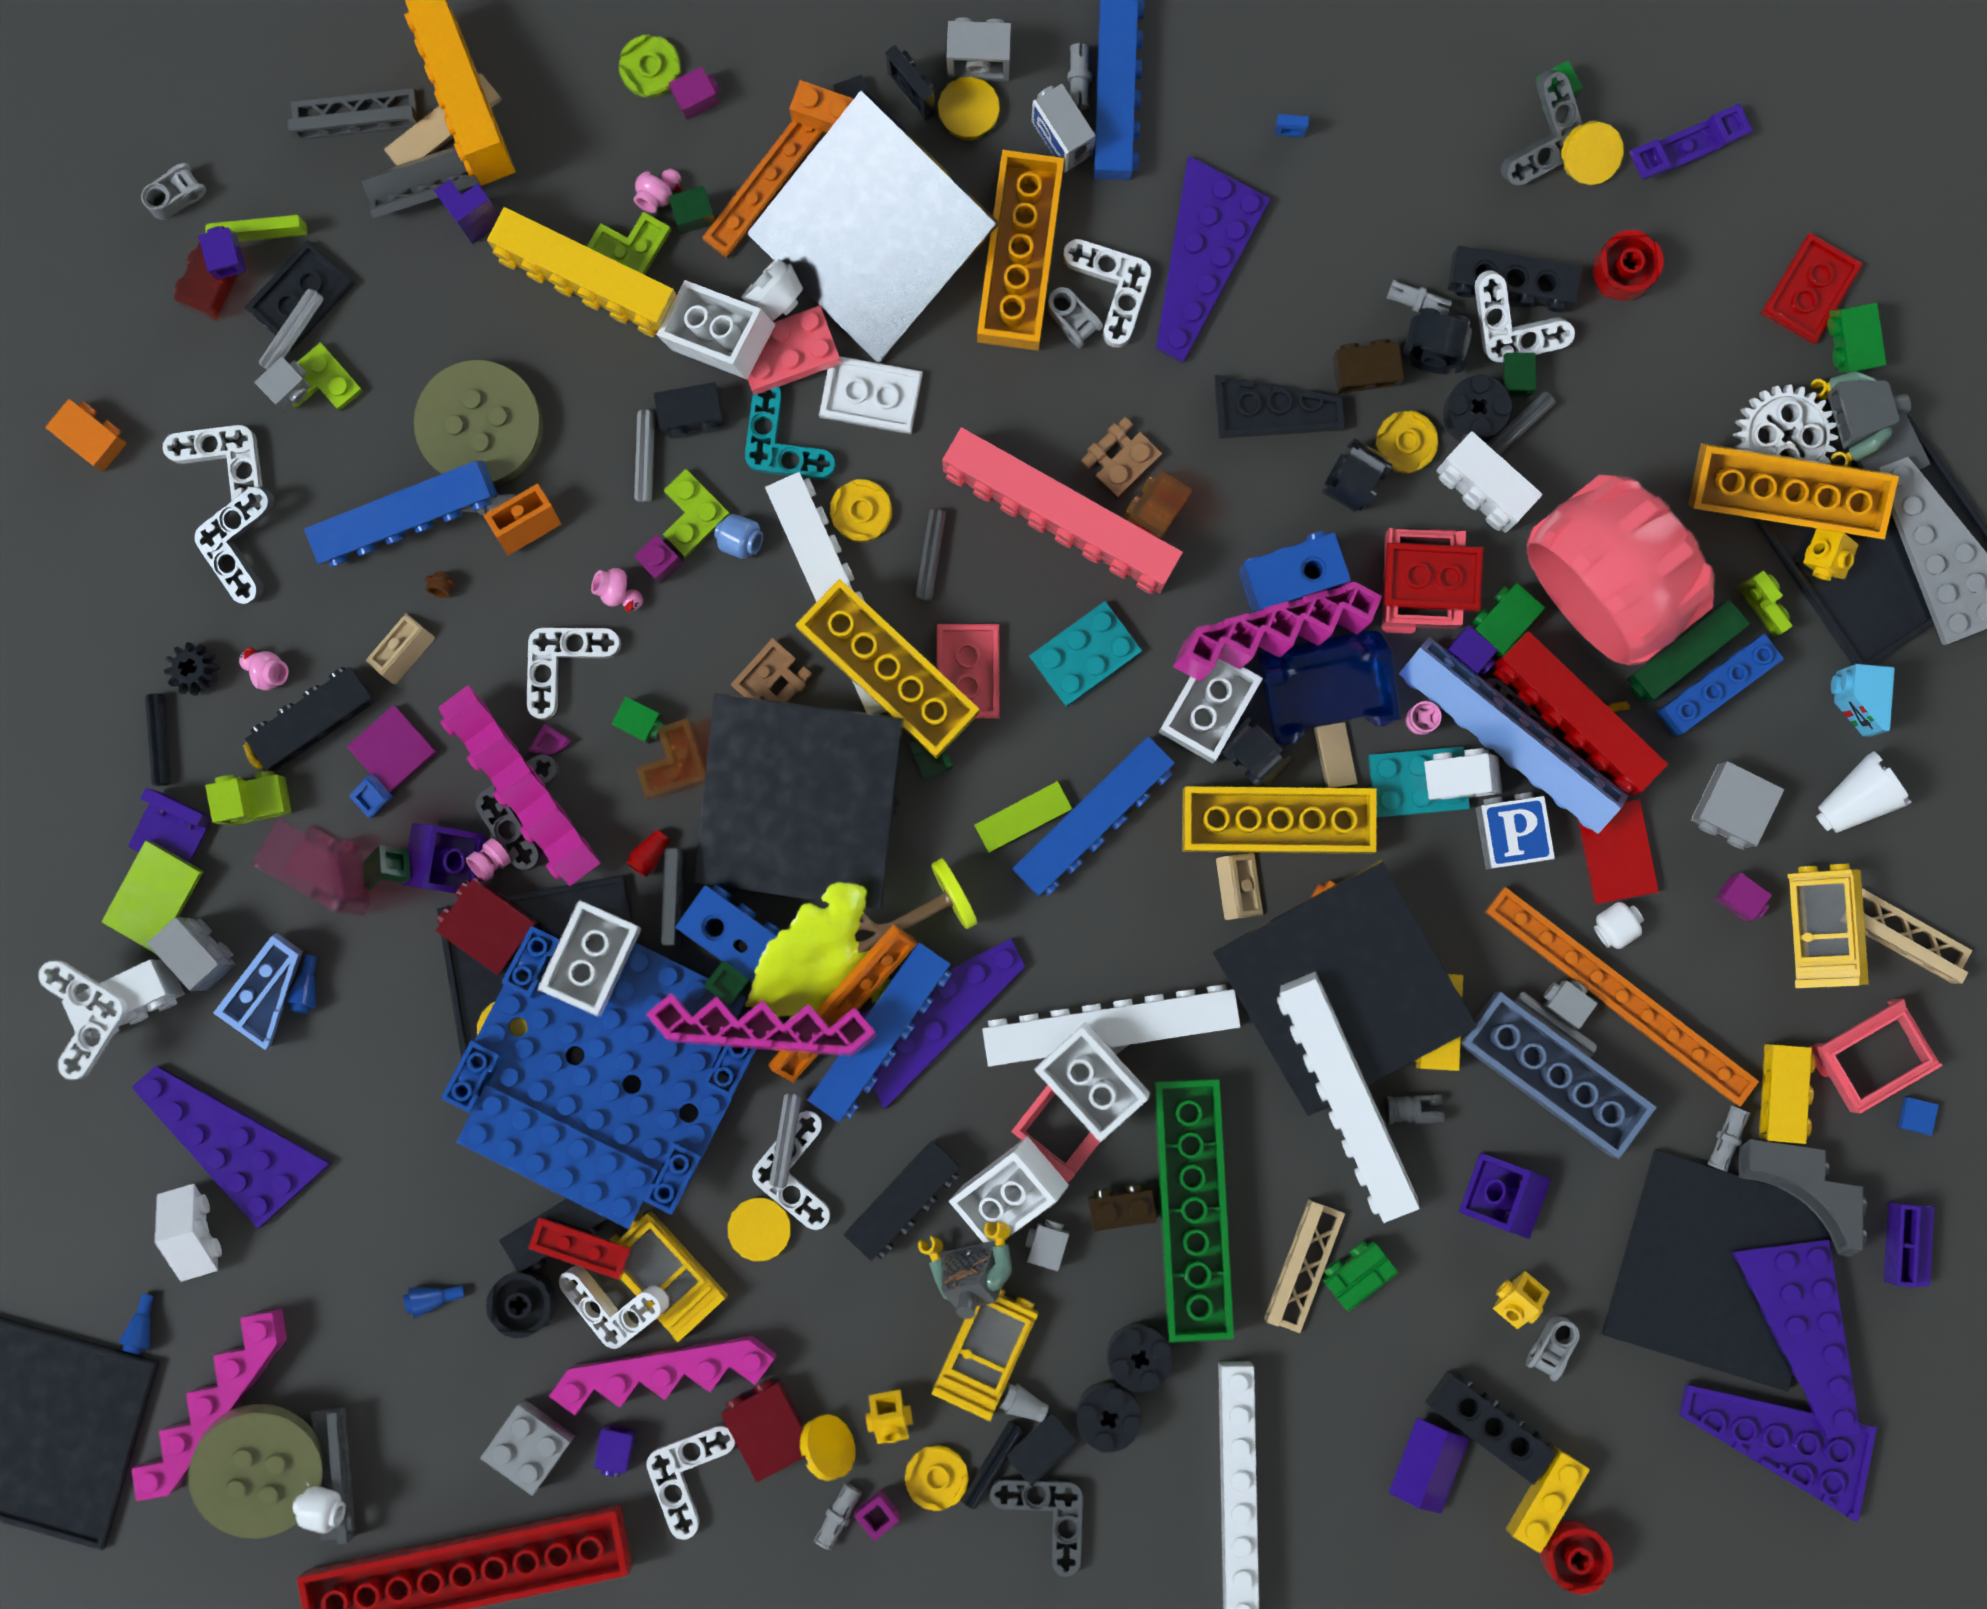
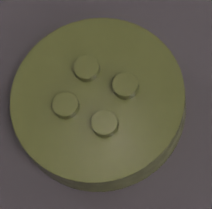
M469 360L445 368L425 386L415 408L414 432L423 456L440 474L474 461H485L494 486H499L520 475L535 458L542 440L543 418L534 393L519 375L495 362Z
M254 1404L236 1408L216 1419L200 1437L189 1467L188 1482L191 1497L201 1515L214 1527L227 1534L250 1539L277 1535L297 1524L296 1514L293 1513V1505L297 1496L303 1495L309 1487H321L324 1474L323 1450L312 1428L302 1418L289 1410L265 1404Z

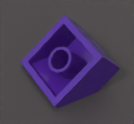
M412 823L407 849L409 850L411 878L406 883H402V885L456 893L465 880L471 882L472 879L478 878L468 866L466 858L473 852H479L483 849L486 834Z
M1480 1152L1459 1213L1530 1239L1551 1179Z

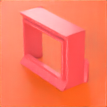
M1389 528L1385 533L1383 605L1388 542L1400 543V540L1444 542L1450 543V546H1466V531ZM1382 606L1381 628L1385 633L1412 634L1416 628L1458 629L1463 625V611L1447 610V617L1399 615L1397 607Z
M1891 999L1887 1002L1888 1007L1826 1043H1815L1808 1047L1812 1048L1811 1054L1815 1056L1817 1071L1822 1077H1830L1847 1108L1852 1113L1861 1114L1942 1066L1906 1008L1904 999ZM1897 1019L1922 1063L1860 1098L1835 1055Z
M1047 1085L1011 1132L1021 1140L1028 1136L1063 1179L1069 1182L1099 1145L1100 1141L1090 1131L1065 1163L1026 1132L1056 1094Z

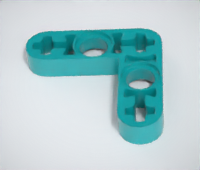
M779 387L771 389L772 394L776 397L769 400L768 409L769 411L775 410L774 414L766 411L756 412L757 408L764 409V400L762 397H759L760 394L753 395L745 449V460L749 468L759 473L791 476L800 472L802 478L816 480L830 478L834 474L836 465L832 454L828 451L776 444L782 403V394ZM764 418L772 422V429L768 434L761 435L755 431V424L758 420ZM753 439L761 442L771 441L770 445L763 444V453L768 458L767 460H762L761 465H757L755 459L751 458L752 455L758 453L759 447L758 442L752 443ZM787 453H794L799 457V463L793 469H787L782 465V458ZM804 454L809 455V462H819L820 457H824L826 463L830 464V466L824 467L823 472H818L816 466L807 465L808 471H802L805 465Z

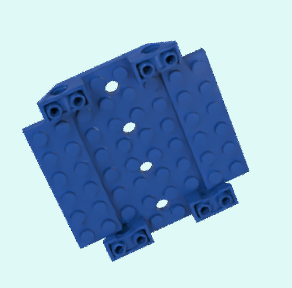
M530 926L501 982L504 986L475 1041H470L440 1098L471 1113L456 1143L627 1229H630L643 1202L672 1215L725 1115L756 1049L677 1043L667 1040L646 1015L651 1009L672 993L680 1000L690 1014L694 1016L715 999L716 996L704 988V985L709 980L708 978L636 942L601 1017L538 990L560 940ZM740 996L732 1008L727 1004L725 1005L738 1018L747 998ZM516 1018H522L527 1023L526 1033L519 1037L514 1036L510 1031V1024ZM574 1046H578L584 1051V1060L578 1065H572L567 1060V1052ZM630 1075H636L641 1080V1088L635 1094L626 1092L623 1086L625 1078ZM688 1103L695 1105L698 1109L697 1119L690 1123L685 1122L680 1116L681 1108Z

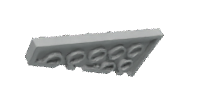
M1909 457L1875 469V471L1892 473L1899 476L1891 513L1942 645L1987 629V552Z

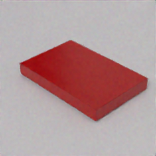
M1809 232L1760 314L1814 345L1827 326L1828 319L1830 318L1829 311L1838 308L1863 263Z
M1388 542L1383 607L1479 612L1481 607L1484 547Z
M1640 799L1625 802L1620 811L1598 834L1592 829L1584 827L1577 818L1594 904L1659 892Z

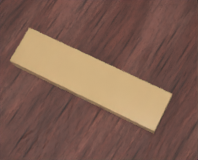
M480 73L478 76L492 108L502 99ZM438 106L384 149L396 166L434 154L454 138L453 135L451 136L445 123L444 117L446 116L443 109L441 110L440 106Z

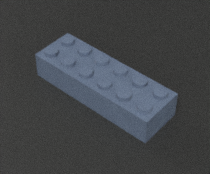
M1493 992L1475 1016L1474 1020L1477 1028L1461 1036L1460 1046L1610 1157L1620 1159L1657 1108L1501 992Z

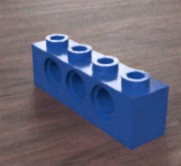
M1766 634L1758 636L1656 710L1655 713L1673 737L1683 734L1784 658Z

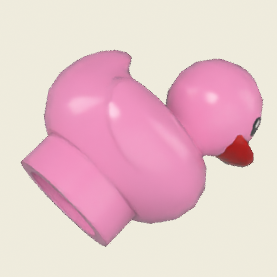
M667 169L661 173L659 179L651 175L650 171L643 172L637 177L635 182L637 194L634 197V202L642 210L649 213H655L658 207L667 206L670 203L668 196L672 195V191L681 192L682 190L680 174L674 169Z
M611 568L608 571L598 570L592 581L591 591L592 594L600 596L605 605L615 607L622 603L625 611L629 613L631 610L639 609L643 604V596L639 591L635 589L626 590L627 575L624 570Z
M248 647L239 657L240 666L244 670L249 671L252 684L257 689L263 691L273 690L277 686L284 684L288 678L289 670L286 663L270 651L257 653L253 647Z

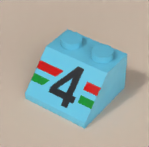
M1855 664L1836 671V675L1833 676L1831 681V693L1835 694L1834 703L1864 737H1871L1890 731L1894 667Z

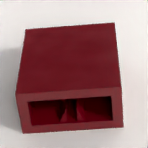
M475 878L471 882L465 880L455 893L458 900L453 907L447 906L437 918L436 922L440 925L435 931L496 975L503 974L515 957L530 926L536 928L539 921L480 879Z
M768 1378L753 1387L755 1392L745 1398L742 1393L734 1396L725 1402L727 1407L721 1412V1416L756 1483L806 1457V1455L802 1456L800 1449L801 1434L805 1425L781 1379L772 1382Z

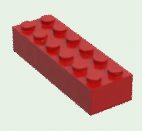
M1529 631L1520 636L1493 664L1492 668L1495 670L1493 674L1497 679L1501 680L1506 686L1510 684L1518 692L1517 696L1529 707L1533 706L1541 714L1539 717L1552 730L1556 728L1564 736L1562 741L1566 746L1575 752L1579 750L1587 758L1585 762L1599 773L1602 772L1610 782L1628 796L1642 792L1668 765Z

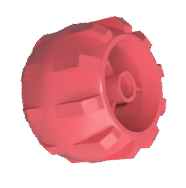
M1598 475L1570 499L1558 505L1550 515L1533 527L1526 544L1528 560L1546 593L1575 629L1596 649L1614 662L1627 665L1645 663L1662 648L1671 644L1684 630L1713 608L1715 577L1712 568L1706 564L1698 548V542L1659 497H1654L1643 489L1638 481L1630 477Z

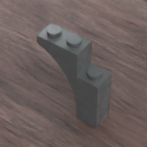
M1751 1139L1739 1147V1178L1760 1181L1776 1186L1798 1198L1824 1224L1834 1242L1838 1255L1852 1256L1863 1250L1867 1239L1866 1230L1863 1229V1216L1867 1208L1866 1198L1863 1197V1187L1825 1181L1829 1174V1163L1825 1161L1826 1150Z

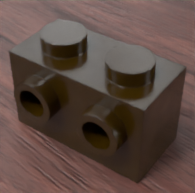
M1379 339L1372 341L1370 346L1359 347L1358 343H1348L1341 345L1340 349L1336 350L1333 355L1338 393L1399 386L1404 380L1399 342L1390 343L1389 339Z
M1144 1183L1127 1185L1125 1186L1126 1191L1113 1193L1112 1188L1094 1190V1196L1087 1197L1093 1232L1157 1222L1152 1189L1150 1187L1145 1188Z

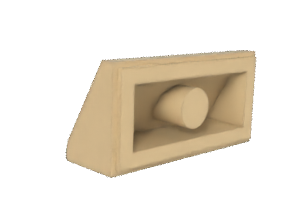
M406 613L365 661L388 681L397 684L430 646L435 637Z
M1345 722L1315 727L1314 733L1326 788H1340L1358 784Z
M1255 853L1217 858L1216 864L1225 920L1263 915Z

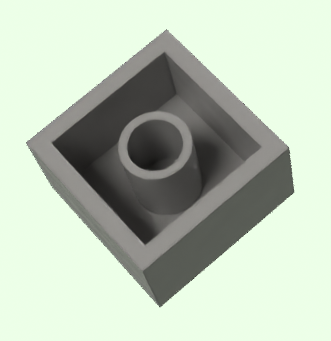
M965 17L957 18L955 21H948L946 57L948 79L975 77L981 80L1009 81L1011 23H1005L1001 19L973 22L972 19Z
M175 917L147 943L189 991L210 990L236 966L235 962L231 959L233 953L222 942L217 944L209 935L212 933V930L201 919Z
M524 1399L516 1406L480 1459L533 1496L576 1435Z

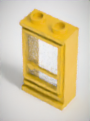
M1849 864L1829 865L1830 871L1818 872V866L1798 867V873L1787 874L1790 882L1796 967L1795 988L1869 985L1861 870H1850Z
M652 1211L648 1212L645 1216L639 1212L629 1231L622 1237L615 1234L610 1239V1241L632 1248L621 1280L636 1296L650 1286H658L667 1294L669 1299L668 1308L657 1319L677 1342L685 1337L728 1296L723 1288ZM652 1299L645 1304L648 1309L655 1305Z
M1002 1288L998 1299L994 1303L978 1306L973 1318L964 1319L932 1389V1395L988 1421L993 1416L1038 1316V1311L1033 1309L1035 1305L1033 1302L1017 1296L1016 1300L1004 1296L1006 1290Z

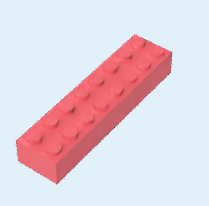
M962 427L942 459L943 472L947 474L945 478L960 487L966 484L974 489L973 494L986 502L992 499L1001 504L1000 509L1006 514L1015 518L1019 514L1029 520L1027 524L1041 533L1047 530L1056 535L1054 539L1067 548H1071L1074 545L1083 550L1082 556L1096 564L1099 561L1111 566L1109 571L1122 579L1129 576L1138 582L1136 586L1146 593L1153 594L1155 591L1161 594L1183 553Z

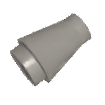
M1010 1383L1007 1384L999 1400V1407L1004 1409L1005 1414L1036 1420L1040 1423L1044 1420L1049 1407L1048 1404L1040 1401L1019 1384L1015 1386Z

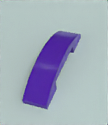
M1739 103L1712 115L1708 120L1662 140L1656 139L1631 150L1629 154L1642 180L1705 157L1747 136L1753 130Z

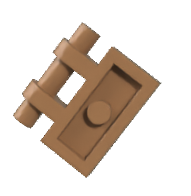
M1126 417L1117 425L1113 423L1107 429L1108 434L1097 444L1093 443L1087 449L1088 453L1080 460L1087 469H1090L1096 462L1103 467L1096 474L1095 478L1116 499L1162 455L1141 432L1132 440L1126 436L1125 433L1133 426ZM1117 442L1123 449L1111 460L1105 453Z
M772 638L730 685L743 697L764 698L765 700L787 703L797 691L802 692L807 686L805 682L813 674L804 666L796 675L793 674L789 668L795 663L796 658ZM783 677L789 683L776 696L770 689Z

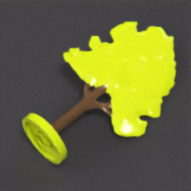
M941 858L931 864L933 873L943 893L889 923L875 924L863 912L866 906L865 897L867 892L862 886L857 884L838 882L830 885L821 897L822 901L829 903V907L825 909L810 903L803 904L796 919L791 923V928L781 930L775 939L767 943V949L762 953V957L759 959V966L754 971L756 976L753 980L748 1000L745 1003L746 1007L754 1008L763 1000L777 1017L790 1016V1019L808 1004L816 1011L893 924L905 931L944 908L951 906L965 929H970L977 925L978 922L975 914L947 863ZM865 929L875 932L874 936L865 941H856L855 934L858 930ZM889 977L870 997L873 998L872 1003L879 1000L891 983Z

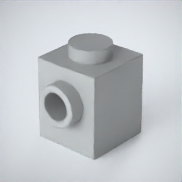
M282 356L254 382L283 411L292 403L297 404L307 395V389L311 387L304 378L308 373L295 360L289 363Z
M1573 979L1571 982L1560 981L1558 984L1553 982L1543 995L1546 999L1543 1006L1574 1029H1580L1598 1003L1586 995L1588 990L1582 984Z
M1046 1219L1045 1224L1037 1223L1036 1230L1029 1229L1025 1247L1030 1248L1027 1257L1028 1263L1055 1271L1059 1270L1069 1232L1063 1230L1064 1224Z

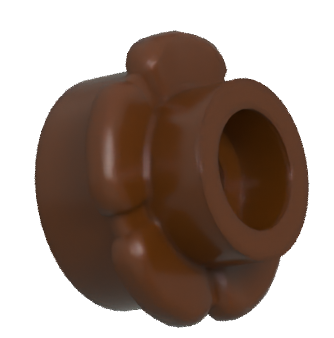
M435 571L433 576L427 575L425 577L427 582L425 590L431 595L440 598H448L456 585L451 581L452 577L444 572Z

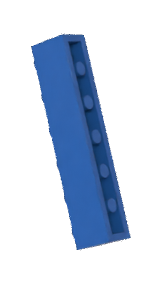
M1100 0L1094 179L1131 180L1132 170H1138L1139 151H1133V140H1139L1140 121H1134V109L1140 110L1141 90H1135V79H1141L1142 60H1136V49H1142L1143 30H1137V19H1143L1144 0Z
M474 461L304 528L317 563H329L330 567H334L347 562V555L357 552L359 556L377 550L375 544L385 540L387 545L405 539L403 533L413 529L416 534L427 531L434 527L433 521L443 518L444 522H449L462 517L461 510L472 507L473 511L488 507L491 505L489 499L497 497L498 494L485 461Z
M1148 736L1012 870L1038 897L1043 892L1049 896L1061 884L1057 878L1062 873L1067 871L1071 874L1084 862L1080 856L1088 848L1094 852L1106 840L1102 835L1110 827L1116 830L1129 818L1125 812L1133 804L1139 808L1151 796L1147 791L1155 783L1161 786L1174 774L1170 768L1175 763Z
M919 942L865 1018V1021L878 1036L854 1056L839 1055L808 1101L838 1122L843 1117L850 1120L860 1105L855 1100L862 1090L867 1094L878 1080L874 1073L881 1064L884 1067L888 1066L897 1053L892 1049L899 1038L903 1041L907 1039L915 1027L911 1023L917 1012L923 1015L934 999L929 996L936 986L942 989L952 975L948 971L951 964Z

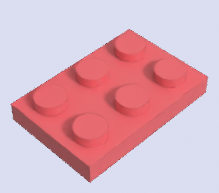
M821 306L774 322L775 327L748 377V382L753 395L842 364Z

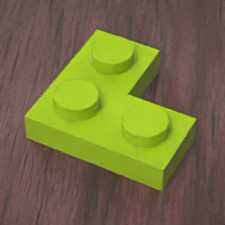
M643 212L628 238L600 223L587 247L645 275L670 234L671 228Z
M321 342L297 362L308 373L304 378L311 387L307 389V395L297 404L292 403L295 408L299 407L320 389L331 403L341 411L363 392Z
M685 469L663 490L684 512L663 535L687 558L715 530L717 524L720 521H724L730 513Z
M1763 570L1736 587L1773 637L1784 633L1793 626L1789 621L1790 615L1782 605L1775 603L1783 595L1779 591V583L1772 575L1766 574Z

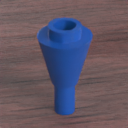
M309 954L304 956L301 974L298 975L284 1002L290 1005L289 1011L309 1014L310 1009H316L314 971L317 956Z
M462 1285L447 1289L408 1287L409 1294L403 1295L406 1313H413L414 1319L443 1305L444 1302L465 1298Z
M142 1293L137 1313L133 1315L118 1343L124 1344L122 1351L142 1355L143 1348L150 1350L151 1317L149 1315L155 1296Z

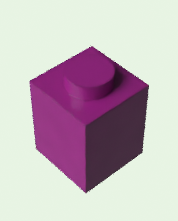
M702 67L668 83L686 120L719 104L716 93L720 91L719 86L712 74L706 76Z
M657 534L634 555L636 560L659 584L682 564L679 557Z
M1740 872L1733 873L1714 899L1743 921H1753L1755 918L1759 920L1769 908L1767 901L1772 895Z
M879 1489L859 1505L854 1513V1517L873 1541L900 1521L901 1515L882 1489Z

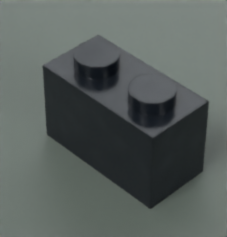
M716 382L654 393L659 427L663 436L669 435L671 439L687 436L689 431L700 430V433H710L717 431L718 426L725 425L719 389Z

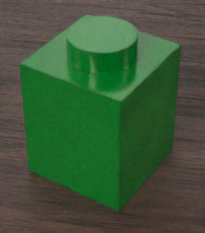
M626 696L611 723L614 727L647 744L650 743L651 739L656 740L664 727V723L661 722L663 716L660 713Z

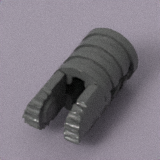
M1442 1095L1386 1096L1384 1110L1387 1125H1393V1123H1444L1445 1114L1443 1112H1421V1107L1442 1104Z

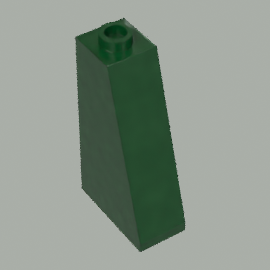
M1730 599L1717 605L1629 676L1627 680L1631 684L1629 686L1630 691L1637 699H1644L1646 703L1656 699L1750 623Z

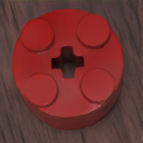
M1624 230L1614 235L1601 248L1593 263V278L1600 293L1607 298L1618 301H1630L1642 296L1656 282L1663 270L1664 257L1662 249L1656 241L1654 242L1646 233L1639 230Z
M1579 1521L1559 1523L1540 1554L1542 1565L1548 1575L1560 1587L1574 1594H1588L1598 1590L1604 1584L1603 1582L1613 1568V1555L1608 1543L1592 1527ZM1576 1552H1580L1582 1555H1578L1577 1562L1574 1563L1571 1558L1575 1556Z

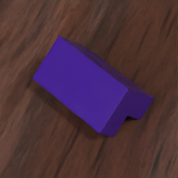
M450 179L434 190L472 244L493 229L499 213L478 183L462 195Z
M1888 1202L1883 1282L1904 1287H1930L1934 1206Z
M1417 1417L1388 1493L1419 1509L1442 1514L1470 1438L1454 1430L1443 1428L1431 1421Z

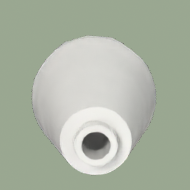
M1875 751L1869 753L1818 806L1820 814L1816 817L1826 831L1833 829L1835 833H1838L1912 803L1907 798V792L1891 769L1880 765L1879 762L1882 761V758Z

